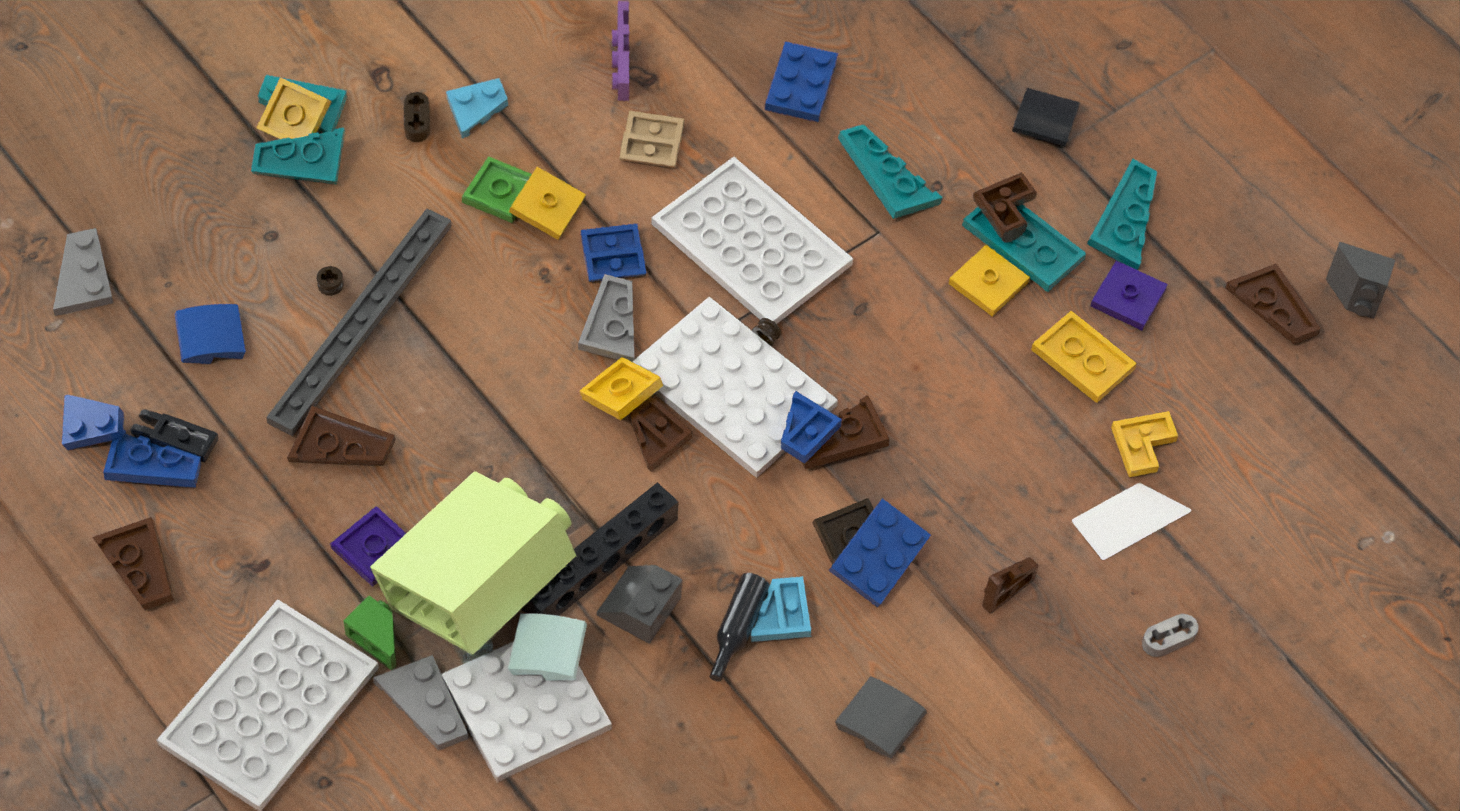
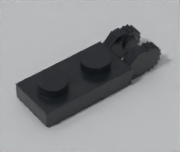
M143 409L139 417L144 423L153 426L154 429L141 426L140 424H134L130 429L131 434L136 438L141 435L149 438L151 443L165 447L169 445L200 456L201 462L204 463L219 440L218 434L214 431L165 413L159 414L147 409Z

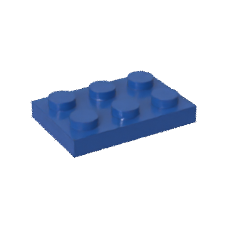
M785 41L765 103V110L819 122L837 63L838 53Z
M882 498L828 571L878 608L931 534Z

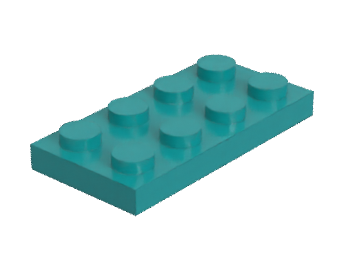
M1023 204L1016 208L1028 223L1027 228L1019 238L1011 242L1002 241L979 207L963 219L962 226L1027 274L1032 281L1047 292L1082 263L1086 257V252Z

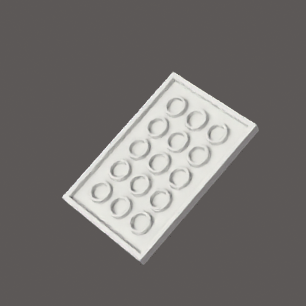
M735 157L654 215L651 220V224L757 318L760 320L768 318L776 324L853 264V258Z
M710 297L632 361L661 377L663 387L656 391L655 395L756 478L785 453L781 449V439L786 428V420L795 391L829 412L836 408L838 403L834 396Z
M277 599L157 739L158 745L256 810L262 811L379 669L378 662Z

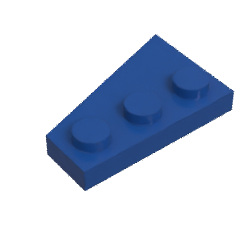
M123 429V438L112 440L103 471L104 480L196 488L201 469V457L169 445L165 447L151 443L147 437L140 435L136 438L126 434V430Z

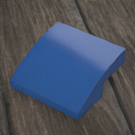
M637 223L581 230V242L589 282L602 281L604 274L618 278L646 275L643 248L640 243Z
M238 304L202 305L175 312L182 363L211 364L214 357L243 359L246 351Z

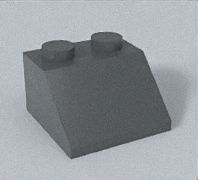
M1339 242L1326 280L1346 310L1374 319L1388 286L1396 260Z
M657 565L628 566L596 612V615L650 644L682 597V579Z

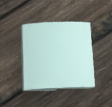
M520 614L508 670L512 675L542 674L546 681L575 680L587 627L586 622L556 615Z

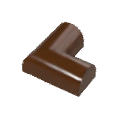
M1021 172L974 192L973 200L1002 241L1011 242L1025 232L1028 224L1016 207L1034 200L1037 192Z

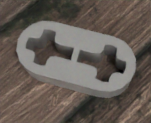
M1179 614L1149 627L1143 636V650L1150 656L1161 657L1185 647L1194 641L1198 632V623L1188 614ZM1179 625L1183 629L1189 628L1188 634L1184 631L1177 632ZM1152 637L1156 640L1163 639L1162 645L1160 646L1157 642L1152 643Z

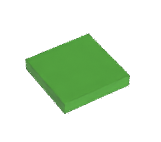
M488 156L462 195V203L513 223L516 216L509 213L510 207L532 174Z

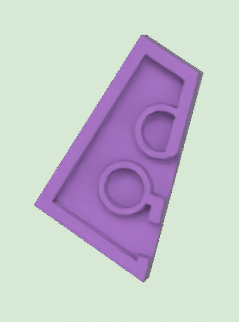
M618 1L617 30H612V47H617V51H612V68H618V73H612V89H618V101H629V1Z

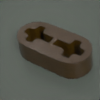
M412 92L404 99V133L406 138L412 142L424 141L430 133L429 99L421 92ZM414 104H420L419 111L414 112ZM414 122L420 123L419 130H414Z

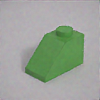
M369 595L343 620L345 635L392 671L396 668L393 611L384 601H376Z

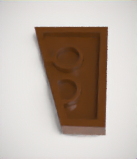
M1277 263L1227 282L1225 289L1291 343L1296 344L1319 335L1320 326Z
M868 395L860 399V403L850 410L846 408L839 412L838 417L842 419L841 427L805 464L802 462L805 470L889 446L890 439Z
M312 406L287 459L289 462L384 466L396 438L391 433Z
M152 517L92 537L144 610L174 601L156 525Z

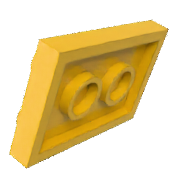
M1073 311L1066 314L1032 344L1031 348L1034 353L1095 403H1098L1131 374L1137 364Z

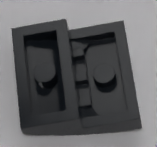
M1027 88L1012 132L1066 146L1080 102Z

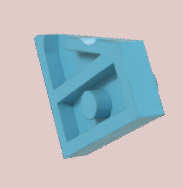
M500 78L446 91L447 101L462 138L469 136L470 130L478 123L483 125L490 120L493 114L499 113L508 106V98Z
M803 577L772 579L767 597L763 601L758 619L751 631V642L811 637Z

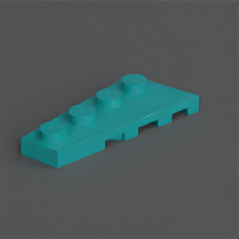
M864 124L840 131L838 140L893 219L941 204L943 197L937 191L932 193L925 186L926 181L919 175L914 176L905 168L906 163L900 157L892 156L887 151L888 146Z
M1132 158L1087 242V245L1138 270L1141 264V252L1145 242V230L1149 220V208L1157 176L1156 170Z

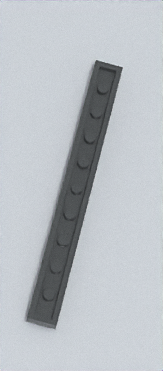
M426 208L266 417L267 424L291 436L296 433L305 421L311 407H315L452 227L450 219Z

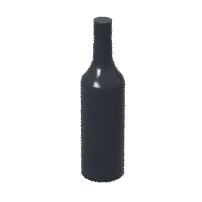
M744 573L741 575L717 632L719 653L709 676L713 681L720 682L731 657L746 646L770 586L765 578L757 574Z

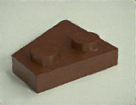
M653 396L649 397L629 414L635 436L647 468L650 471L654 470L692 438L693 431Z
M1028 557L992 574L984 589L985 595L982 607L989 614L997 610L1035 580L1038 564L1031 557Z

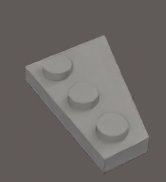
M97 229L67 234L53 307L55 316L113 304Z
M604 274L579 339L578 350L616 360L624 357L631 362L634 361L632 281Z

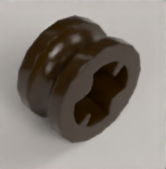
M334 266L323 267L319 270L316 277L319 291L329 296L341 292L344 285L342 272ZM333 278V283L327 284V279Z
M762 318L758 325L752 329L753 333L757 334L770 346H773L775 340L782 334L779 326L768 318Z

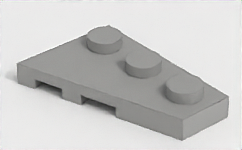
M433 655L373 677L374 684L392 699V703L413 721L414 726L438 751L468 739L467 730Z

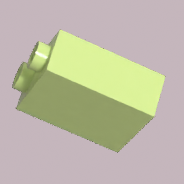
M474 471L370 568L393 611L473 655L576 557L566 530L571 526V519L567 512L552 499L546 498L541 503H538L528 498L525 491L513 480L503 478L498 483Z

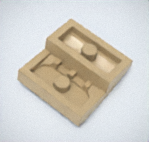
M629 111L619 159L675 168L683 133L684 119Z

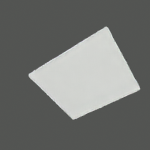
M1137 483L1072 519V522L1099 557L1105 560L1190 513L1191 509L1141 483Z

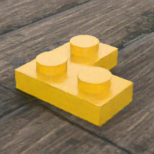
M1169 411L1113 421L1111 426L1129 477L1158 472L1159 464L1152 446L1174 443L1178 438Z

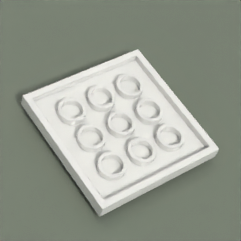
M512 642L441 674L454 704L496 782L612 729V723L579 665L575 680L546 681L542 674L512 675L508 670L514 644Z

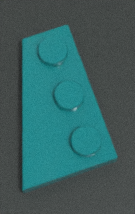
M265 76L258 94L260 104L267 106L280 77ZM283 78L332 101L318 130L323 133L334 131L347 99L346 90Z
M343 127L334 129L331 132L320 134L316 132L294 139L284 138L255 144L251 172L256 175L337 185L346 130Z

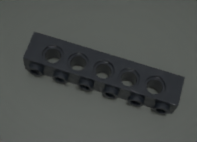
M658 482L575 547L576 557L524 605L521 610L525 614L561 615L678 520L679 501Z

